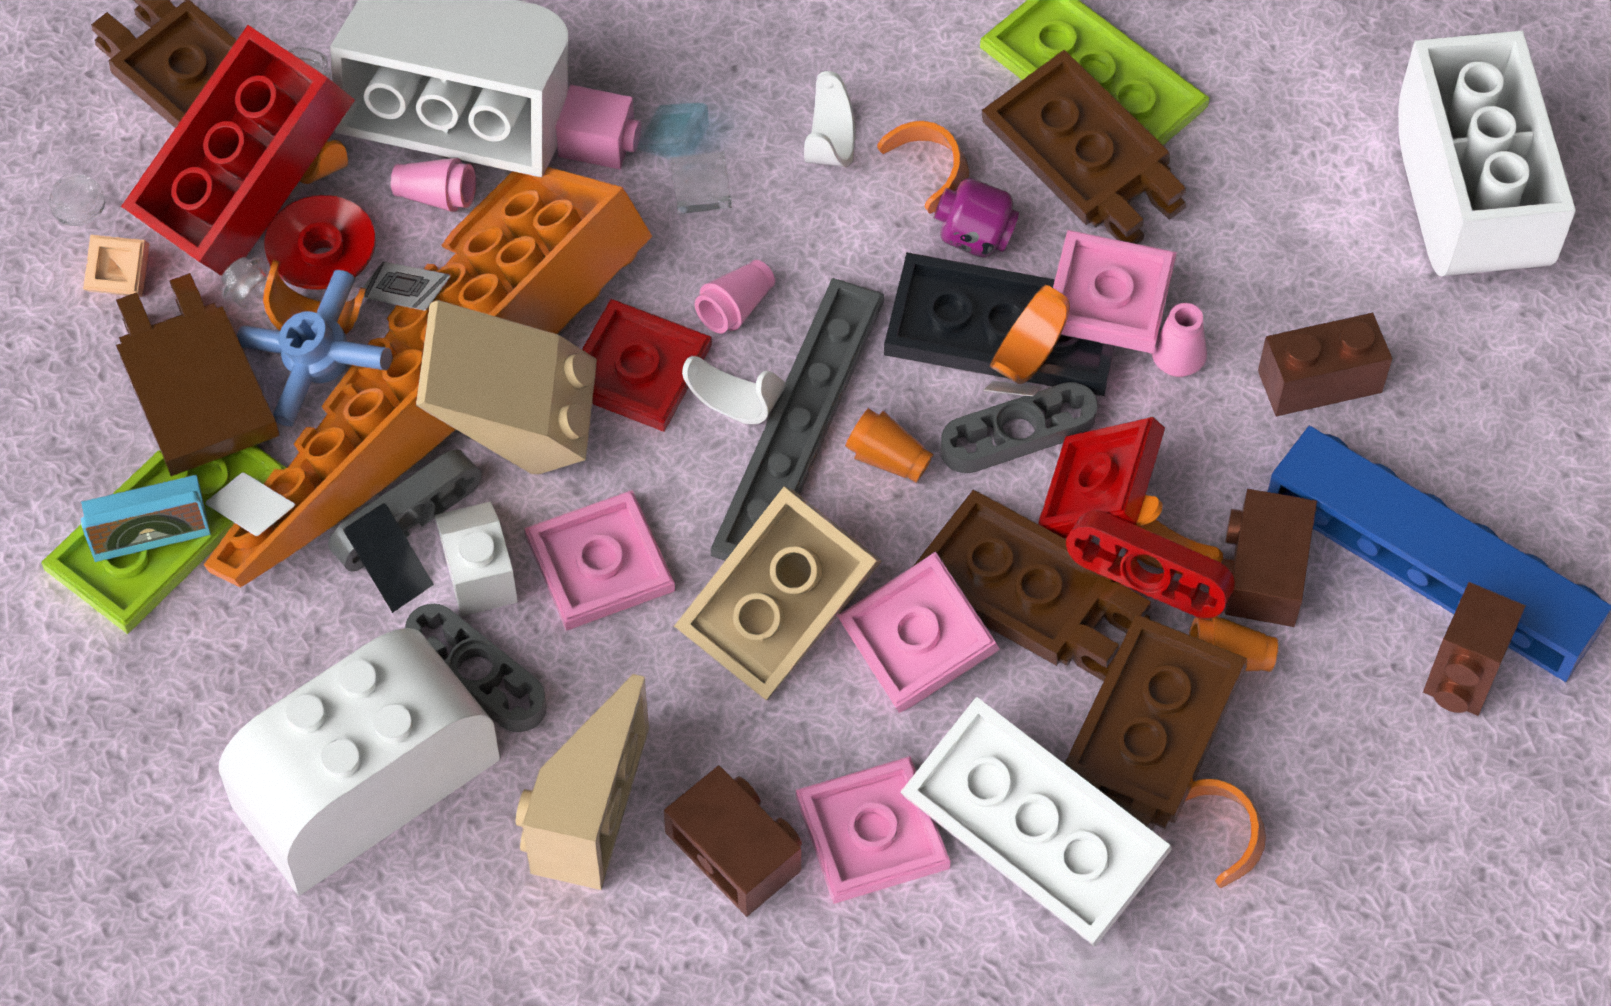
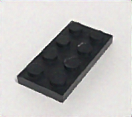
M906 252L884 342V355L1007 378L992 369L990 364L1008 332L1031 299L1043 286L1048 285L1053 288L1055 279ZM1061 334L1043 365L1026 382L1051 387L1062 383L1074 382L1088 387L1094 395L1105 396L1115 346Z

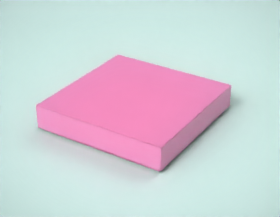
M1067 230L1053 288L1066 296L1070 302L1069 315L1061 334L1154 354L1177 252Z
M633 490L524 528L526 539L566 631L675 591V582Z
M936 552L837 615L899 713L914 706L1000 650Z
M911 756L796 790V800L834 904L950 869L951 862L936 822L900 793L916 773Z

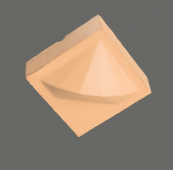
M90 235L88 263L86 264L83 289L88 292L125 296L137 292L139 297H142L150 243L139 239Z

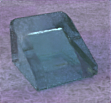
M704 103L659 105L638 144V149L688 166L709 126L708 105Z

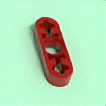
M1091 510L1083 513L1066 539V548L1069 555L1080 566L1195 617L1207 619L1221 614L1235 589L1232 573L1219 561L1104 511ZM1093 536L1100 539L1099 545L1092 542ZM1122 547L1128 549L1124 557L1118 555ZM1149 555L1154 557L1161 563L1164 572L1155 574L1146 571L1139 565L1136 556ZM1177 571L1182 573L1179 581L1173 579ZM1201 583L1210 587L1209 593L1200 590Z

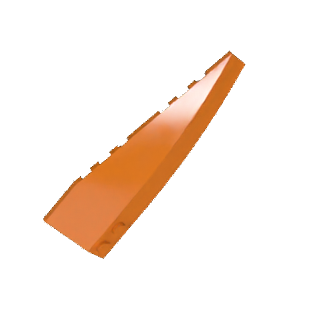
M551 167L546 168L543 177L512 171L450 232L441 244L443 248L455 253L452 258L440 269L435 264H427L424 270L450 275V278L432 302L440 300L558 334L585 305L591 303L599 296L601 289L621 268L627 266L635 259L637 252L653 236L623 187ZM400 305L395 306L386 318L389 322L390 330L384 338L372 339L367 344L389 348L392 352L390 367L387 370H379L351 365L321 406L327 414L316 429L314 427H305L293 444L299 453L286 469H274L265 481V486L290 500L295 506L259 536L253 535L234 523L204 563L209 573L240 588L347 517L401 476L456 430L416 406L429 307L426 310H419Z

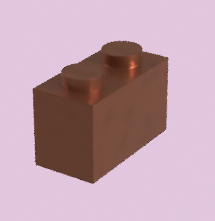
M1372 312L1266 336L1258 373L1274 414L1277 417L1382 393L1393 358Z
M1247 488L1242 510L1231 508L1225 543L1236 544L1233 560L1226 558L1222 560V564L1230 570L1235 581V589L1226 605L1225 615L1295 627L1303 599L1317 501Z
M1468 582L1442 640L1423 693L1434 697L1435 702L1448 711L1455 713L1467 711L1479 716L1526 605Z
M718 765L664 809L665 834L747 917L801 872L802 842L797 832L787 821L780 817L774 821L760 807L761 800L758 794L744 778L737 776L733 779Z

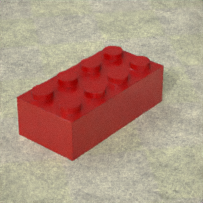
M247 25L121 207L198 262L230 281L355 102V99L328 77Z

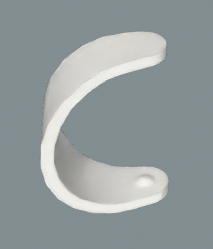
M824 71L818 75L816 81L812 132L805 140L804 160L806 163L848 167L853 162L856 133L853 109L842 77L835 72Z
M697 356L687 358L683 366V378L692 393L709 408L744 424H759L763 422L787 386L785 381L773 372L763 371L758 376L756 383L725 373Z

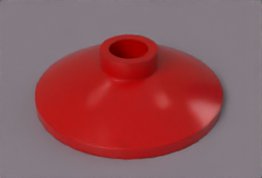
M332 195L309 196L287 205L272 219L264 239V249L268 263L271 267L273 260L279 261L278 273L281 279L296 287L311 290L327 289L335 270L346 271L353 275L354 278L358 276L371 261L376 245L374 227L366 212L357 204L342 197ZM319 248L331 249L330 251L322 254L314 253Z

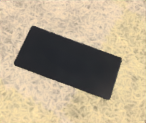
M382 503L343 529L392 613L434 585L386 503Z

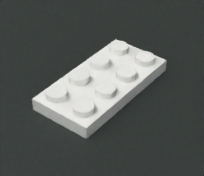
M978 697L973 700L900 792L916 807L1094 947L1097 946L1172 850L1170 844Z

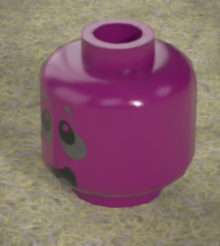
M967 178L959 184L956 191L945 188L933 218L943 222L940 235L944 243L977 257L986 258L993 254L995 249L1001 252L1005 250L1016 226L1019 211L1012 209L1013 198L1008 192L977 179Z

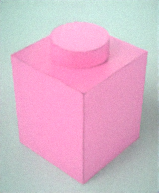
M570 84L564 106L555 126L558 157L621 170L626 152L635 153L641 135V121L634 120L633 97Z

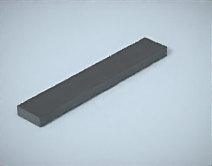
M831 279L785 383L787 386L773 408L711 546L712 557L726 561L783 487L792 488L800 495L884 303L883 293L839 279Z

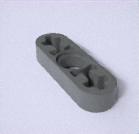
M1067 382L1038 391L1034 396H1023L950 421L943 429L940 448L942 460L950 469L956 472L974 473L1061 444L1066 436L1088 432L1093 428L1097 412V399L1088 387L1079 383ZM1069 403L1073 409L1081 408L1080 417L1073 418L1069 412L1061 413L1062 404ZM1051 418L1050 428H1046L1045 420ZM1012 419H1023L1028 421L1035 431L1027 438L1017 439L1009 436L1004 431L1003 425ZM988 427L993 429V438L992 436L986 437ZM965 437L970 444L976 443V451L968 453L963 446L957 447V439Z
M456 449L444 453L340 524L331 535L328 548L348 571L360 570L364 565L343 531L345 527L382 503H386L404 535L408 537L410 535L408 530L419 523L423 527L433 520L436 514L443 513L474 492L481 481V471L461 450Z
M422 605L409 615L405 628H413L421 633L422 628L426 625L431 629H436L441 624L443 625L444 638L454 647L449 656L446 645L437 638L431 636L427 639L428 642L488 716L496 723L512 732L529 731L541 723L546 714L545 692L542 684L533 675L444 605ZM471 657L486 658L493 665L491 672L480 680L464 678L459 673V669L462 663ZM502 679H504L505 689L514 697L520 699L529 694L530 708L528 710L517 706L512 711H509L507 696L497 688Z

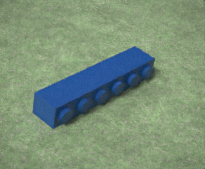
M1310 425L1272 472L1267 492L1317 501L1313 524L1314 530L1450 613H1455L1468 582L1526 605L1508 648L1564 682H1567L1601 633L1611 612V605L1603 601L1593 589L1582 584H1575L1551 570L1541 558L1533 554L1521 552L1499 539L1497 534L1489 527L1469 521L1449 509L1437 496L1422 493L1399 479L1390 468L1382 464L1370 462L1350 450L1338 437L1331 434H1323Z

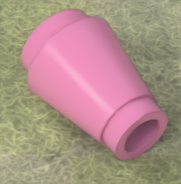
M459 158L396 164L391 174V190L394 196L404 197L405 199L456 212L458 207L468 208L473 202L476 190L475 170L471 164H463Z
M753 260L749 264L703 285L700 289V295L695 299V310L698 317L707 328L715 333L722 334L727 330L735 331L739 329L768 291L775 285L774 274L764 262Z
M1180 303L1171 309L1158 334L1155 351L1152 354L1155 364L1171 376L1184 377L1194 374L1204 366L1207 359L1203 314L1197 306L1190 303Z

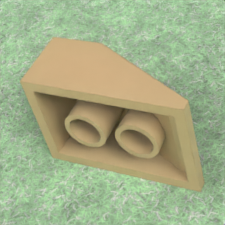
M437 300L429 305L416 406L530 474L546 473L586 460L597 359L558 334Z
M783 487L674 627L762 698L767 700L837 618V615L853 599L882 560L792 488Z
M632 674L539 769L533 791L523 790L516 812V826L523 828L520 850L527 852L530 874L602 890L649 731L645 676Z

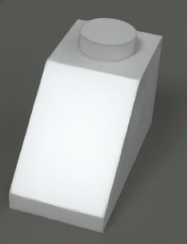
M491 501L436 514L435 520L460 615H470L518 603L512 565L500 521Z

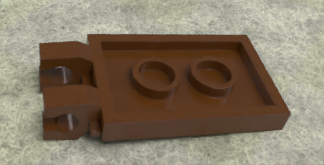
M133 0L138 4L134 9L135 15L150 27L138 38H135L128 28L106 12L93 22L91 27L92 31L98 35L94 40L96 47L111 58L108 60L111 73L176 128L237 40L190 0H185L178 7H175L170 0Z
M1065 50L1061 51L981 110L983 123L1085 225L1091 223L1096 228L1101 223H1104L1107 231L1116 240L1138 244L1144 239V233L1139 229L1144 225V219L1129 204L1144 191L1151 204L1169 220L1186 208V202L1182 199V196L1186 194V188L1171 173V168L1168 166L1170 163L1169 151Z
M191 273L169 280L181 315L157 324H150L137 292L116 299L123 317V323L128 334L119 337L121 343L117 344L116 347L171 477L280 436L274 416L223 306L217 308L215 302L204 306Z
M974 489L914 564L916 565L936 552L986 627L1056 666L1059 662L1068 665L1073 659L1078 667L1104 681L1119 650L1118 643L1094 630L1102 618L1105 617L1109 624L1124 633H1127L1136 614L1150 619V616L1146 614L1151 608V601L1116 581L1080 566L1069 555L1066 548V539Z
M1136 614L1064 764L1151 831H1153L1155 825L1166 829L1169 821L1175 824L1247 668V658Z

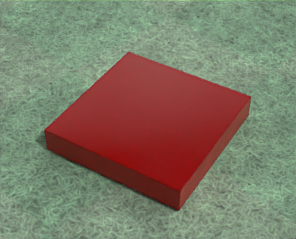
M610 299L582 348L583 351L597 359L592 404L665 432L689 388L682 374L684 363L690 356H697L704 360L712 346V337Z
M1154 417L1066 436L1038 524L1064 539L1067 538L1078 518L1083 513L1091 510L1104 511L1136 525L1165 427Z

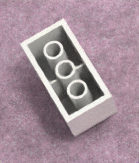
M358 0L330 46L332 81L355 99V102L336 127L335 133L543 177L558 147L555 126L568 92V30L563 20L551 10L537 4L519 0Z
M1523 30L1415 40L1399 99V138L1406 174L1428 257L1434 271L1439 276L1554 265L1561 252L1576 209Z
M403 628L375 638L254 717L232 738L225 748L219 762V773L233 810L297 895L300 896L500 760L492 719L419 630Z

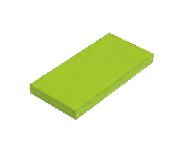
M1027 0L980 40V48L1021 80L1065 50L1162 145H1165L1195 119L1209 104L1210 98L1080 0Z
M254 445L171 477L161 452L158 450L113 494L197 475L211 535L95 562L84 535L82 524H80L41 561V564L47 573L126 634H129L218 546L233 526V521L206 505V501L241 473H246L264 484L274 469L284 470L286 467Z

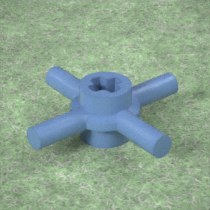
M334 271L317 313L311 311L298 313L289 318L280 331L246 325L241 326L238 330L237 338L242 348L280 353L285 367L291 372L273 413L275 421L281 425L293 426L311 382L319 384L330 382L345 370L347 364L379 370H387L391 365L392 352L389 348L348 342L344 330L337 323L355 282L354 276L346 271Z

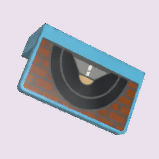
M197 475L81 502L84 517L81 518L82 529L95 562L211 535Z

